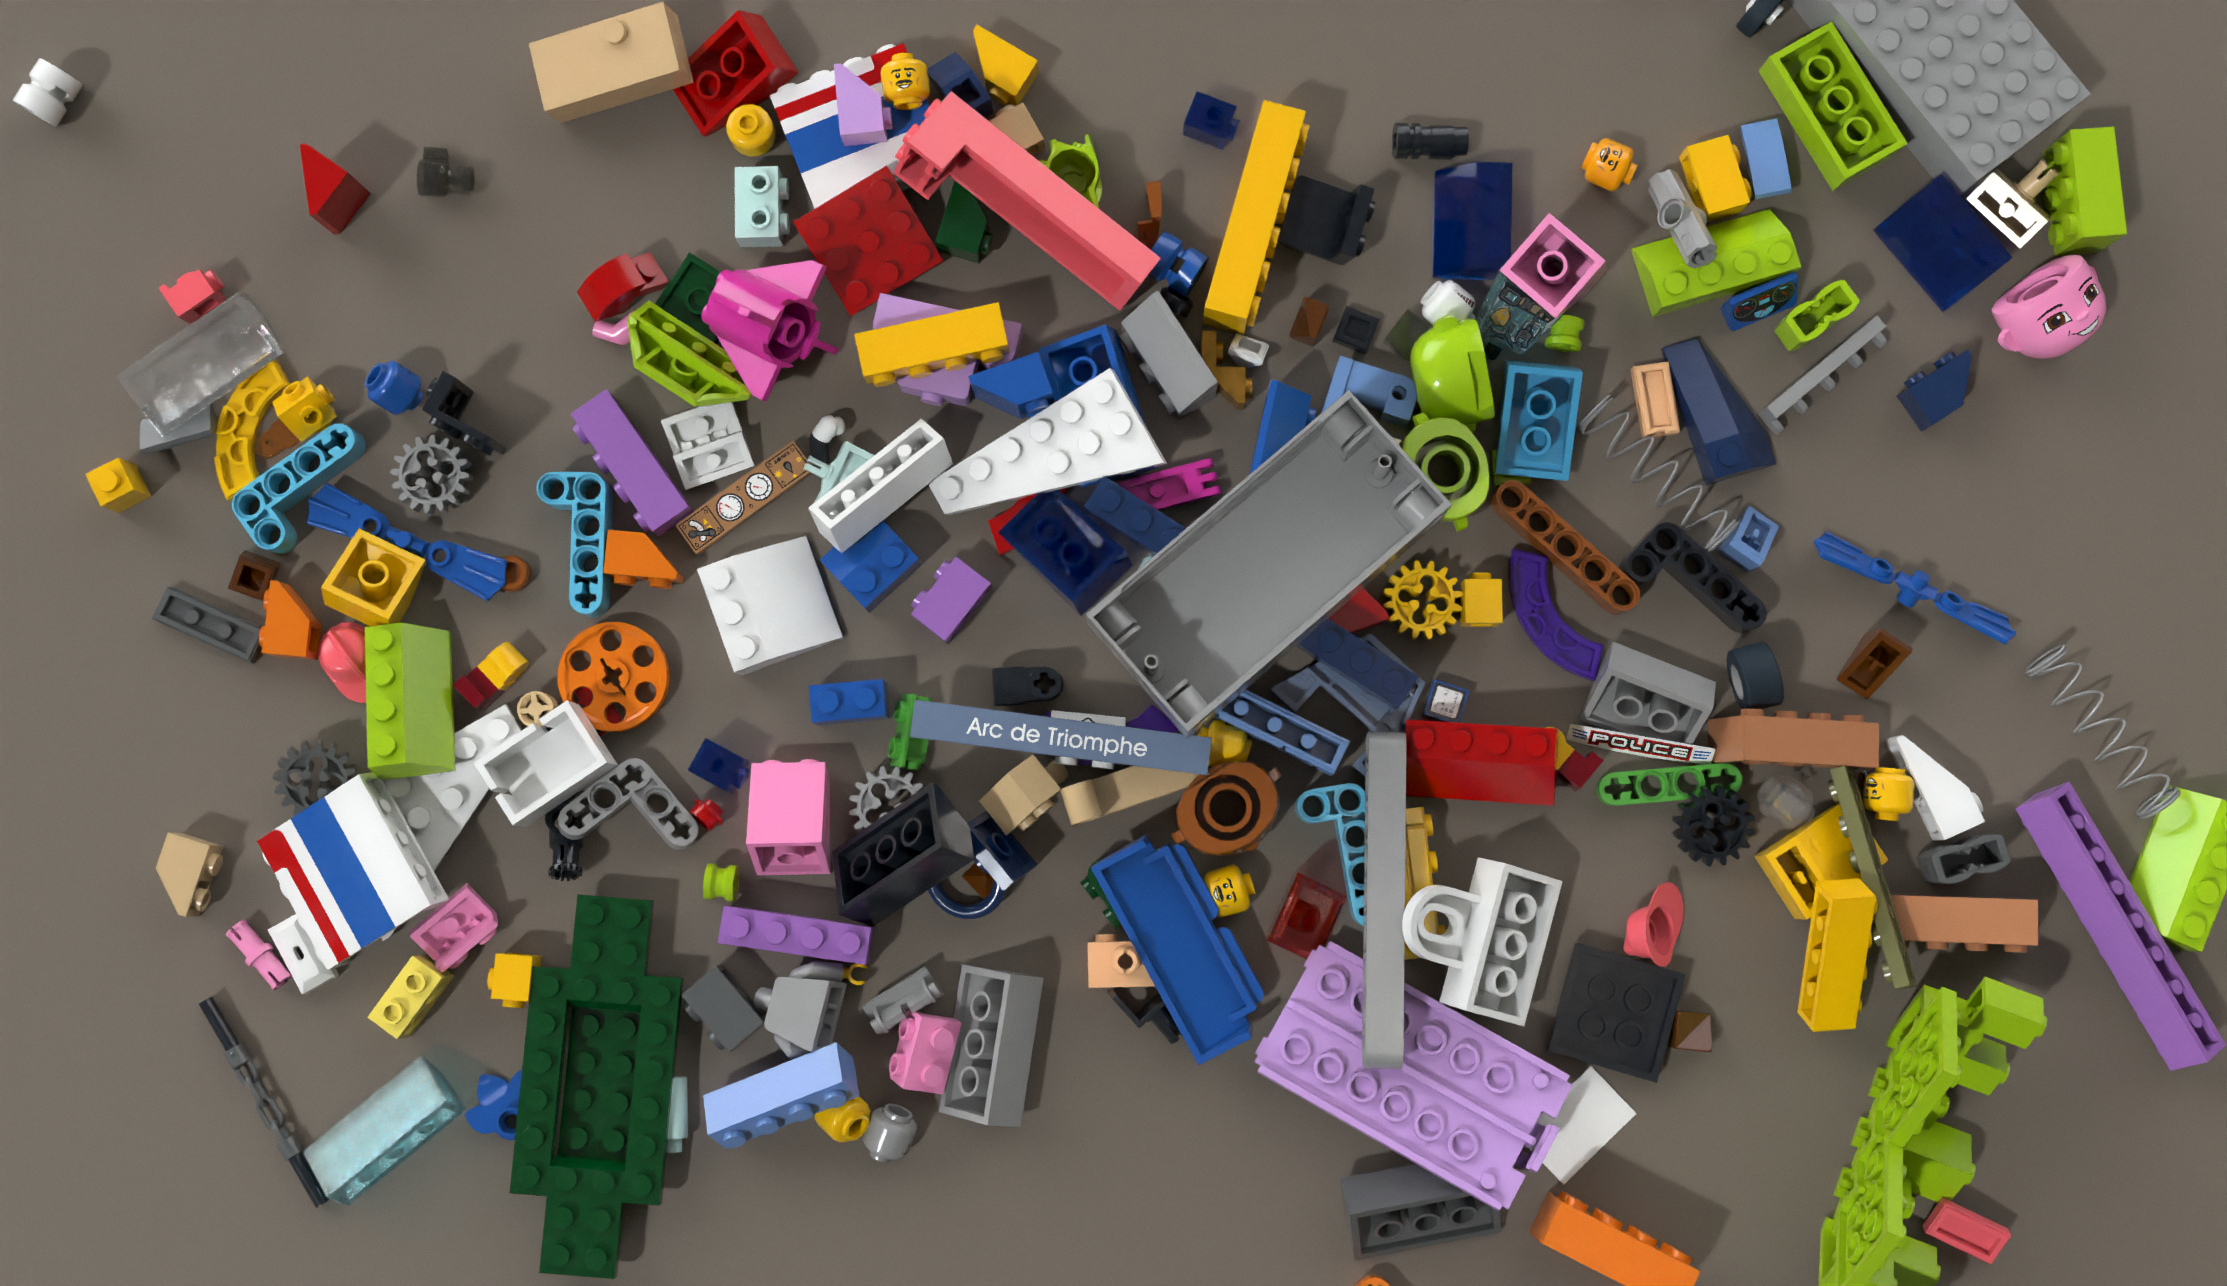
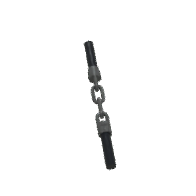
M213 997L199 1003V1006L226 1051L224 1056L240 1082L248 1086L257 1101V1112L266 1127L273 1130L280 1141L276 1146L285 1161L288 1160L315 1208L328 1202V1196L302 1153L304 1149L297 1136L289 1134L284 1125L285 1118L276 1101L272 1097L267 1096L258 1080V1070L243 1043L239 1044ZM247 1064L253 1075L249 1074L245 1078L240 1068ZM269 1103L278 1117L272 1123L262 1108L267 1107Z

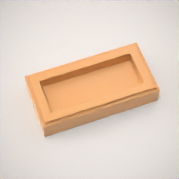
M1669 361L1633 366L1630 371L1641 437L1655 438L1679 434L1680 426Z

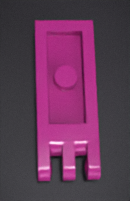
M1212 458L1118 482L1119 486L1158 511L1217 496L1222 493L1220 486H1212L1206 489L1204 485L1218 480L1216 472L1201 474V470L1214 466Z

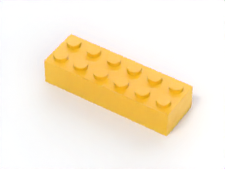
M1263 100L1205 303L1202 325L1244 335L1246 326L1254 327L1261 297L1255 296L1256 291L1263 293L1271 263L1265 261L1266 257L1273 259L1281 229L1275 227V223L1281 225L1284 220L1290 198V193L1284 191H1291L1300 162V159L1294 158V156L1302 157L1310 125L1303 123L1306 114L1304 110Z

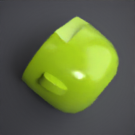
M1453 315L1439 318L1434 322L1433 328L1423 333L1411 349L1410 368L1413 382L1416 385L1417 402L1422 413L1426 414L1429 419L1439 417L1456 419L1473 433L1476 430L1477 423L1493 419L1495 416L1485 351L1476 319L1458 321Z
M1424 413L1413 416L1415 427L1405 437L1402 450L1452 504L1441 521L1453 522L1456 532L1464 530L1468 527V516L1477 512L1487 498L1489 491L1487 455L1474 434L1456 419L1444 417L1429 419ZM1443 455L1454 460L1459 471L1458 481L1454 486H1438L1431 480L1428 474V464L1432 457Z

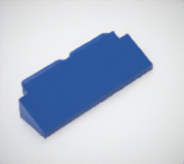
M1145 834L1092 865L1091 869L1197 1064L1200 1065L1251 1039L1253 1028L1246 1015L1257 1009V1003L1263 999L1264 991L1231 930L1226 927L1216 929L1212 920L1218 915V907L1186 847L1182 844L1171 846L1170 842L1155 850L1148 835Z

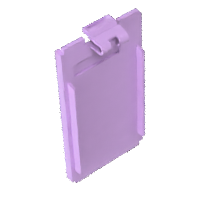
M1329 941L1326 948L1319 945L1316 951L1312 949L1304 964L1306 970L1268 1038L1263 1037L1255 1052L1257 1058L1254 1062L1260 1065L1257 1073L1493 1209L1499 1211L1503 1207L1508 1210L1526 1175L1514 1169L1513 1166L1523 1171L1537 1173L1560 1130L1554 1124L1543 1126L1537 1123L1541 1112L1556 1119L1573 1086L1567 1082L1570 1075L1404 983V1055L1402 1069L1363 1068V959ZM1534 1145L1530 1154L1522 1151L1523 1146L1529 1149Z

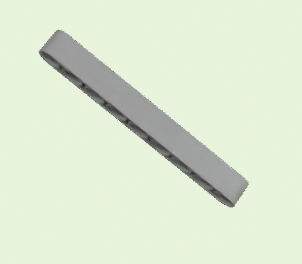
M1367 732L1363 1068L1402 1069L1405 939L1402 931V920L1405 911V732Z

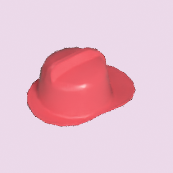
M354 622L340 623L331 627L322 636L318 646V659L324 671L345 697L358 703H366L365 627Z
M1663 882L1659 885L1652 896L1650 904L1634 910L1628 916L1623 948L1626 954L1636 955L1641 958H1651L1659 967H1666L1670 963L1673 948L1684 918L1682 895L1678 887L1672 882Z

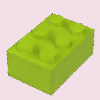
M2114 126L2069 130L2045 149L2041 156V159L2050 164L2042 172V175H2045L2052 167L2059 173V176L2055 177L2046 186L2047 190L2044 194V205L2051 216L2048 239L2049 243L2054 246L2055 256L2099 253L2127 234Z

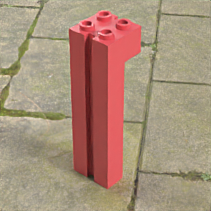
M952 91L942 102L936 98L924 114L926 118L919 126L915 123L902 140L904 144L895 155L899 162L894 170V174L927 200L931 198L948 176H950L1121 311L1161 258Z

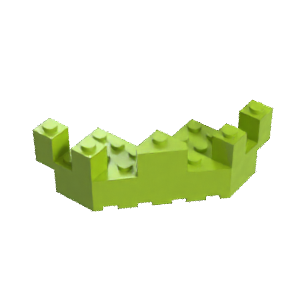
M1984 977L1968 1000L1957 997V992L1945 987H1941L1938 990L1925 984L1922 986L1890 1030L1885 1046L1892 1048L1885 1069L1881 1067L1876 1069L1868 1096L1874 1097L1867 1119L1860 1116L1851 1142L1852 1146L1857 1147L1851 1168L1843 1166L1833 1194L1840 1198L1833 1219L1825 1217L1821 1228L1818 1286H1935L1941 1273V1267L1937 1264V1247L1906 1236L1907 1228L1903 1225V1219H1909L1914 1211L1915 1198L1912 1197V1193L1939 1202L1942 1197L1951 1201L1964 1184L1969 1185L1975 1175L1976 1166L1972 1163L1971 1134L1936 1121L1938 1118H1943L1949 1109L1950 1098L1946 1096V1091L1949 1087L1954 1088L1959 1084L1989 1096L1998 1084H2003L2010 1072V1064L2007 1063L2006 1046L1983 1036L1986 1034L2026 1049L2034 1038L2041 1037L2046 1029L2047 1017L2044 1015L2043 998L1988 977Z

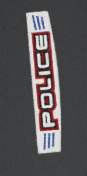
M1570 724L1566 740L1616 752L1699 764H1711L1716 750L1710 747L1577 724Z

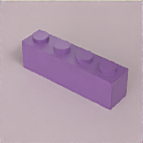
M607 389L571 413V416L577 423L572 427L574 432L584 445L589 442L592 444L597 452L592 456L594 461L604 474L610 471L617 480L613 488L625 504L629 501L633 503L638 511L633 516L645 533L651 530L660 537L694 512L617 399Z
M728 905L723 906L718 943L866 965L871 962L876 926L872 927L869 925Z

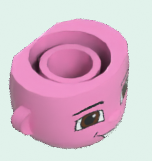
M2068 255L2054 259L2031 272L2000 297L1991 309L1994 319L2001 329L1998 342L2005 350L2010 352L2018 351L2025 356L2036 359H2051L2061 356L2087 341L2103 324L2106 315V298L2094 267L2089 266L2080 255Z

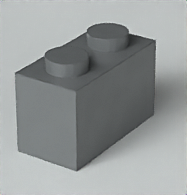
M722 964L715 965L681 995L686 1001L683 1005L684 1009L696 1022L702 1020L711 1030L707 1033L708 1037L720 1050L724 1048L728 1052L736 1050L764 1025L766 1016L760 1009L755 1008L754 1002Z

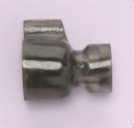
M424 147L423 160L419 161L417 168V189L420 196L445 197L452 190L460 195H473L475 185L473 167L458 166L456 169L450 168L447 148Z

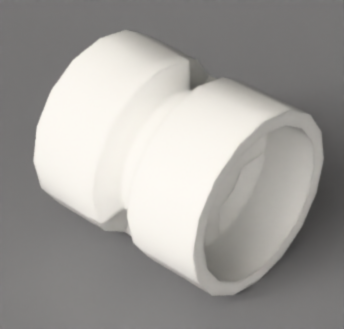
M39 58L29 73L32 80L31 83L22 84L13 101L40 119L57 127L67 112L64 106L65 102H73L83 84L51 63Z

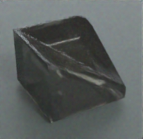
M1407 309L1386 336L1383 343L1410 363V354L1414 343L1432 327Z

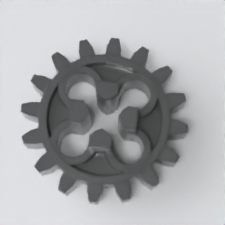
M318 739L315 747H310L307 740H302L300 751L290 746L287 750V755L290 759L280 757L277 765L283 770L275 771L273 780L282 783L275 787L274 793L285 794V798L281 803L283 807L291 803L295 805L293 815L296 816L302 810L315 803L307 797L313 784L310 776L315 765L311 758L320 757L324 761L318 776L321 782L317 790V796L320 799L354 778L349 777V775L356 772V764L346 765L350 754L344 752L338 755L336 753L337 743L334 742L327 749L323 747V739ZM299 773L302 780L294 782L291 780L290 774ZM336 776L340 778L341 784L338 786L331 785L330 777Z

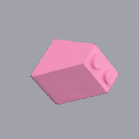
M1549 213L1499 271L1554 318H1558L1591 290L1608 270L1605 259Z
M804 759L795 763H782L777 760L751 763L746 845L756 875L830 874V778L826 762Z

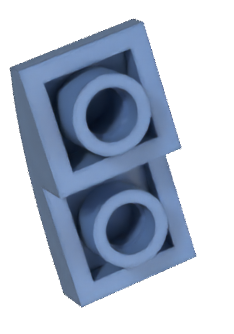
M1778 119L1741 125V138L1748 161L1747 172L1754 199L1791 193L1790 175Z

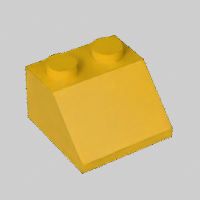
M359 528L321 586L324 604L368 626L400 623L410 607L426 560Z

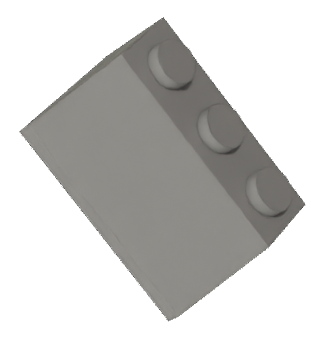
M1156 291L1121 322V332L1123 334L1119 335V339L1129 354L1135 352L1142 364L1138 368L1149 385L1154 382L1162 393L1157 397L1167 414L1174 412L1178 420L1215 398L1218 382L1159 291Z
M1612 642L1598 668L1596 680L1592 683L1579 720L1601 729L1693 744L1713 710L1716 682Z

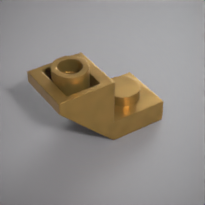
M1202 331L1201 357L1218 382L1217 391L1236 410H1244L1245 399L1252 400V378H1245V367H1216V364H1223V342H1216V331Z

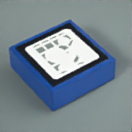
M1434 679L1422 715L1443 722L1460 723L1469 690Z

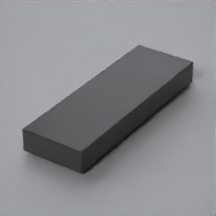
M170 586L166 587L152 616V619L249 663H255L262 649L259 644L260 626Z

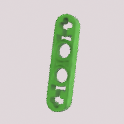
M1728 763L1613 772L1603 775L1598 780L1596 794L1602 803L1609 806L1689 800L1688 795L1682 792L1677 785L1678 778L1682 773L1687 772L1695 777L1697 784L1692 793L1697 797L1701 795V786H1704L1706 783L1702 770H1706L1705 778L1718 777L1721 775V770H1724L1726 776H1731L1732 783L1726 784V793L1730 789L1735 792L1739 791L1742 785V775L1736 766ZM1648 775L1654 776L1660 783V790L1653 797L1645 795L1641 790V781ZM1628 777H1634L1632 790L1636 797L1635 799H1631L1632 791L1617 793V800H1613L1612 794L1605 793V786L1611 785V779H1615L1616 785L1631 784ZM1722 784L1706 785V787L1713 793L1715 786H1722Z

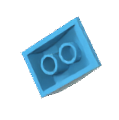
M1505 360L1495 474L1569 480L1583 375L1582 370L1578 367Z

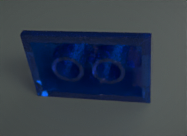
M1472 162L1435 171L1432 278L1497 280L1500 273L1499 270L1511 257L1513 163Z
M1942 174L1873 229L1876 235L1942 312L1955 304L2013 258Z

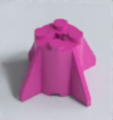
M809 260L750 270H724L718 275L716 286L709 297L708 304L702 311V320L709 325L710 330L718 337L745 385L750 390L751 395L767 401L781 368L793 367L794 365L790 363L794 362L797 358L804 360L814 346L834 355L837 354L838 348L817 339L820 332V322L815 320L814 310L818 311V308L812 302L827 268L826 266Z

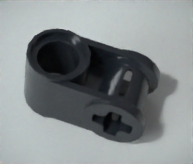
M1003 667L992 669L994 706L1050 701L1060 696L1063 691L1064 682L1062 676L1050 667ZM1044 674H1048V677L1056 682L1055 686L1049 687V693L1044 694L1043 689L1037 687V682L1043 681Z

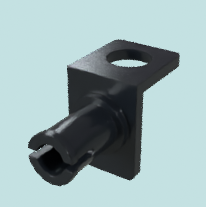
M1112 988L1107 991L1110 997L1139 1029L1146 1022L1151 1021L1168 1039L1170 1044L1180 1040L1170 1028L1173 1026L1180 1033L1159 993L1135 1014Z

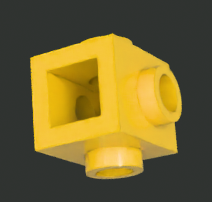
M308 376L300 382L295 381L289 384L283 390L282 395L272 401L277 417L301 442L315 432H321L328 428L333 419L337 417L332 405L336 401L334 396L324 384L321 383L316 386Z

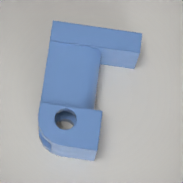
M1340 356L1322 412L1350 390L1363 406L1381 411L1380 420L1406 428L1417 399L1416 385L1410 378L1404 375ZM1392 394H1399L1402 400L1395 399Z

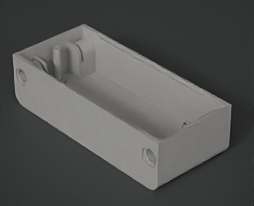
M1348 390L1086 613L1087 625L1187 739L1443 519L1452 504Z

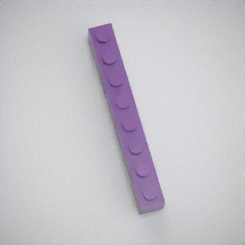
M2070 781L2034 794L2015 809L2023 825L2028 829L2038 846L2042 857L2046 860L2057 878L2061 889L2065 892L2076 910L2080 921L2092 937L2100 955L2105 959L2115 976L2119 987L2123 990L2137 1013L2138 1019L2153 1040L2158 1053L2163 1057L2170 1071L2209 1062L2226 1044Z

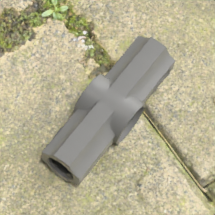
M1671 169L1657 172L1648 180L1650 183L1648 192L1658 209L1657 220L1659 225L1670 232L1687 266L1696 269L1703 265H1709L1716 258L1717 246L1706 227V213L1694 205L1677 172Z

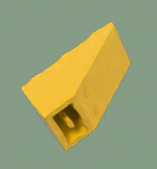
M1839 802L1754 856L1794 919L1807 920L1811 918L1816 881L1855 878L1863 881L1861 873H1855L1850 861L1849 852L1854 850L1850 837L1845 838L1839 824V816L1843 815ZM1874 839L1881 865L1888 861V858Z

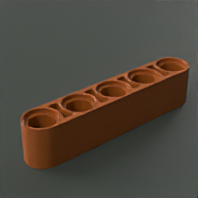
M1510 480L1497 488L1491 497L1493 511L1538 552L1548 557V560L1605 611L1610 614L1619 615L1637 605L1640 600V590L1636 583L1519 481ZM1502 492H1513L1518 498V506L1510 508L1504 505L1501 499ZM1537 515L1543 518L1546 525L1544 532H1536L1530 527V516ZM1564 539L1571 543L1573 547V554L1566 557L1558 552L1556 547L1558 540ZM1586 564H1594L1599 568L1600 578L1598 581H1591L1586 577L1584 572ZM1614 588H1621L1627 593L1628 601L1625 606L1618 605L1613 600L1612 591Z

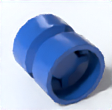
M1165 231L1151 250L1161 259L1148 276L1158 282L1164 279L1167 280L1169 289L1186 298L1201 277L1209 257L1193 247L1187 250L1184 249L1182 240ZM1180 258L1185 262L1178 274H1176L1172 270Z

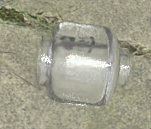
M1790 775L1769 778L1758 792L1757 799L1759 800L1760 812L1785 830L1794 829L1799 825L1804 826L1814 816V793Z

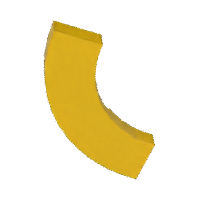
M272 354L260 360L237 382V388L231 395L227 405L223 406L215 432L217 434L214 461L221 489L227 501L232 502L234 495L239 490L259 477L255 461L257 431L272 401L282 395L283 390L290 384L276 357Z

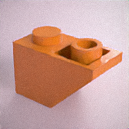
M608 530L603 573L610 578H614V584L636 586V580L650 581V587L660 589H672V583L683 584V575L647 534Z
M270 580V587L265 591L263 606L267 611L265 625L261 627L259 632V644L262 647V653L274 657L318 660L321 622L290 585Z

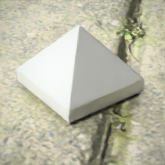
M1237 333L1232 340L1228 354L1239 367H1245V369L1262 365L1269 345Z

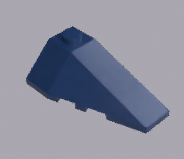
M1695 338L1662 348L1661 351L1665 362L1669 361L1672 385L1705 486L1776 465L1765 429L1700 341Z

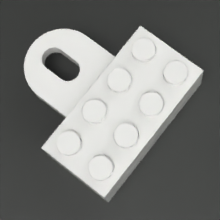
M1478 857L1469 893L1443 885H1429L1416 892L1408 902L1403 914V936L1409 949L1418 957L1449 966L1439 1002L1465 1011L1524 1026L1563 881L1506 863ZM1430 911H1438L1448 917L1449 926L1444 934L1436 935L1429 933L1425 929L1424 919Z

